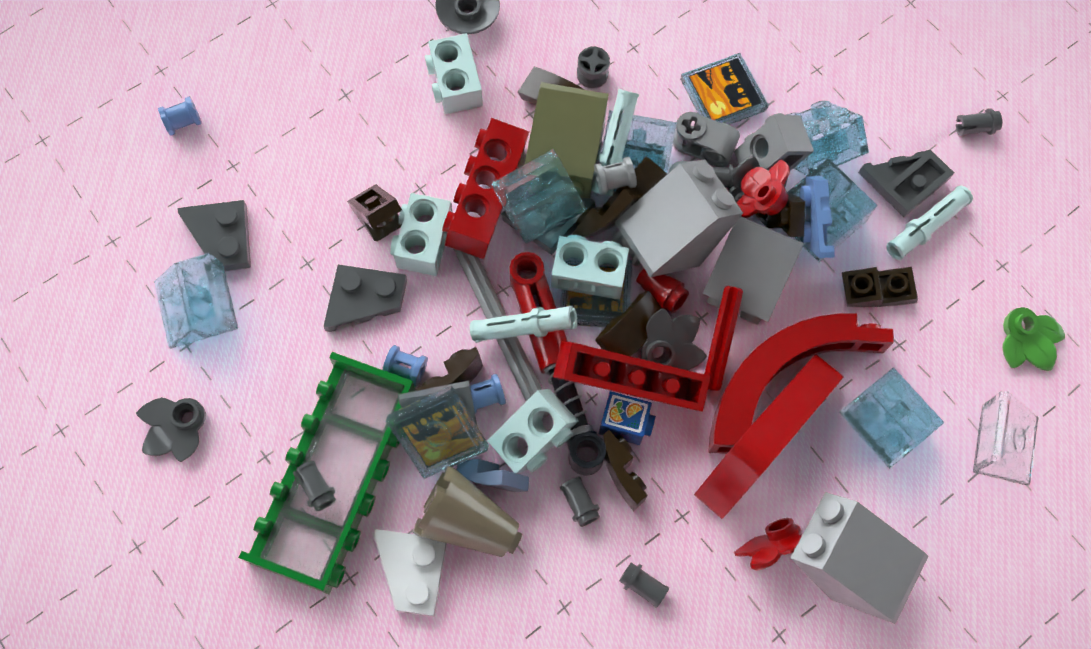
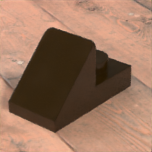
M377 184L347 201L374 241L383 239L402 226V224H399L398 215L402 209L397 199Z

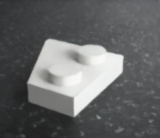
M375 529L374 537L395 610L434 617L447 543L419 537L414 534Z

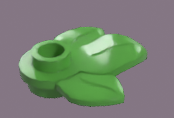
M1020 307L1011 310L1003 322V329L1007 336L1002 344V350L1007 363L1011 368H1016L1027 360L1041 370L1051 371L1057 359V350L1054 343L1065 339L1063 328L1054 318L1048 315L1037 316L1029 308ZM1022 320L1025 323V329L1022 327Z

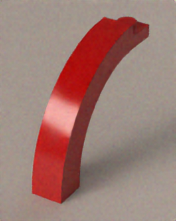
M838 313L800 321L770 336L742 362L721 396L712 421L708 453L727 454L752 425L754 412L764 388L785 368L809 356L827 352L884 353L894 343L893 329L881 328V325L874 323L863 324L858 327L857 313Z

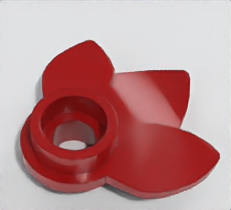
M779 160L769 171L763 167H756L745 174L741 181V190L744 195L736 202L743 212L741 217L749 218L757 212L775 215L785 207L788 201V194L784 184L790 175V168L785 161Z
M782 518L770 523L765 528V535L754 537L734 551L735 556L752 557L751 569L762 570L775 564L781 555L792 554L802 537L800 526L795 524L792 518Z

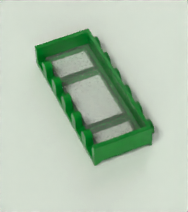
M332 352L329 357L333 369L327 382L321 380L316 388V395L319 400L312 415L306 413L301 421V428L304 433L296 449L290 447L286 454L285 461L289 466L281 483L275 481L270 489L269 495L273 498L266 517L259 516L254 524L253 530L258 534L249 553L241 550L238 557L248 564L330 595L333 587L338 588L342 582L346 567L342 565L347 552H353L359 542L361 531L357 530L362 517H368L373 509L376 496L372 495L377 482H383L390 467V461H387L392 447L398 448L404 433L395 421L396 416H398L396 414L404 411L400 406L398 394L416 391L413 381ZM309 461H315L327 485L335 489L334 497L336 501L321 511H316L314 507L308 506L307 501L309 498L297 478L293 475V472L299 466Z

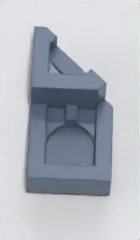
M482 459L457 462L456 470L469 481L506 491L528 492V476L503 469L499 470V464Z

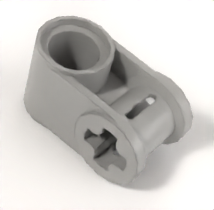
M685 112L677 119L672 142L676 150L701 160L705 159L708 164L715 167H727L740 138V133L729 124L717 122L696 112Z

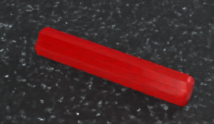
M728 285L723 290L704 373L711 376L709 390L719 391L722 386L743 295V290L738 287Z

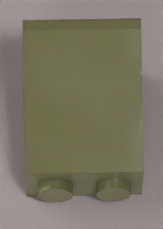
M541 82L524 164L523 189L533 190L538 193L566 196L571 199L591 198V189L595 179L594 165L598 164L597 156L601 151L604 136L608 93Z

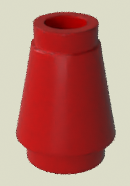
M643 269L636 279V282L641 285L645 292L650 291L661 308L671 313L677 312L689 296V291L684 288L685 283L666 274L650 277L646 270Z

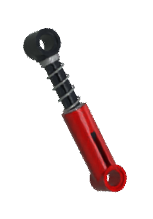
M521 252L511 260L509 266L510 285L515 292L521 313H529L532 309L536 308L533 295H536L539 307H542L544 310L557 309L545 275L542 259L531 252ZM524 270H530L536 275L531 279H524L518 274ZM565 331L548 332L546 336L541 337L530 334L529 338L541 373L550 376L548 383L553 385L554 394L578 420L570 429L573 435L566 441L569 451V465L577 474L583 476L593 475L603 465L606 455L605 443L598 436L597 432L593 430V426L587 422L585 416L587 410H583L580 401L582 395H578L575 382L553 377L561 342H568ZM582 447H590L596 452L597 457L592 461L586 462L578 457L577 451Z

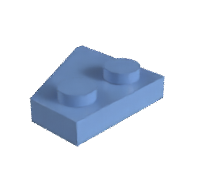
M806 176V186H801L800 198L805 201L806 207L804 237H800L802 243H805L806 248L819 258H835L834 245H827V226L832 225L828 179L821 176Z

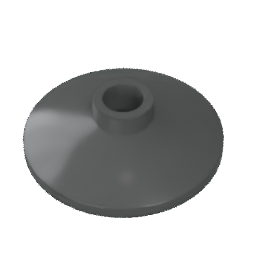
M436 0V14L440 22L447 29L459 34H476L488 29L496 21L500 11V1ZM470 10L473 12L465 13L464 11Z

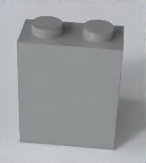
M704 159L678 164L619 217L615 225L648 275L654 277L701 266L743 212L735 202L732 194L727 191L719 180L714 169Z
M740 217L732 226L702 293L709 296L707 303L720 308L725 286L738 287L743 290L739 317L759 325L761 319L769 322L804 243Z
M825 492L790 559L831 600L896 624L929 556L858 501Z

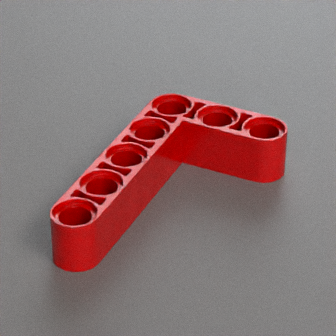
M815 354L735 443L695 492L694 496L718 517L723 519L770 466L844 376Z

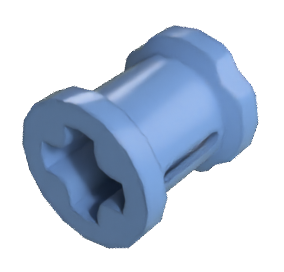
M190 96L185 97V101L169 108H164L163 106L158 108L161 120L170 136L174 135L176 130L195 123L198 126L202 124L199 113Z
M393 345L386 356L382 370L409 379L417 387L424 376L428 357L424 355L416 357L400 351L399 346ZM402 363L411 366V368L409 369L399 364Z
M497 374L491 375L489 380L470 385L475 414L477 409L496 403H499L501 406L506 404L504 392Z

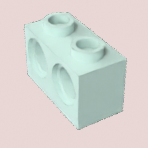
M467 33L428 41L430 55L424 56L428 75L435 74L437 83L431 84L435 103L442 102L444 114L483 107L482 88ZM448 59L454 60V61H452V62H444L445 60H448ZM454 87H460V88H462V89L457 90V91L450 90L451 88H454Z
M410 193L408 204H402L401 206L402 211L399 213V224H402L399 235H394L392 238L390 255L394 256L398 269L437 276L447 237V232L442 231V227L448 211L453 212L452 203L450 200ZM423 215H430L433 217L428 222L417 221V219ZM417 245L425 248L418 254L408 252L411 247Z
M579 235L559 236L551 276V288L620 300L629 248L622 247L621 244L613 241H604L602 243L588 241ZM574 257L582 263L577 266H570L565 263V260ZM608 263L612 264L616 270L604 272L599 266Z
M551 389L537 390L487 441L514 473H521L527 470L532 473L547 461L548 458L545 454L553 446L558 448L571 438L573 432L570 429L578 420ZM545 412L550 413L553 417L554 424L551 430L546 429L543 425L542 419ZM520 437L524 438L528 444L526 455L522 454L518 449Z

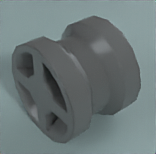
M597 46L583 49L577 60L578 81L588 88L603 86L609 76L610 57L603 48Z

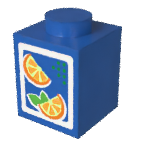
M610 391L598 434L604 435L610 430L615 437L621 435L628 443L640 446L644 435L650 437L654 427L656 416L650 414L652 402Z

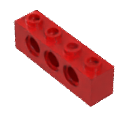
M491 118L487 130L480 129L474 146L479 149L476 157L470 155L464 171V175L469 176L466 185L459 183L453 202L457 203L458 206L455 213L448 211L442 227V231L447 232L445 246L481 259L485 258L530 131ZM491 157L497 158V159H499L500 161H494V160H492V159H490V158H491ZM479 185H487L490 189L482 188ZM474 212L480 215V217H472L468 213Z
M561 342L553 374L554 378L703 412L711 378L709 375L574 342Z

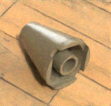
M447 465L445 473L442 472L423 507V512L425 513L423 518L418 517L413 529V533L419 537L498 557H503L506 552L513 554L522 538V533L518 532L519 523L458 470Z

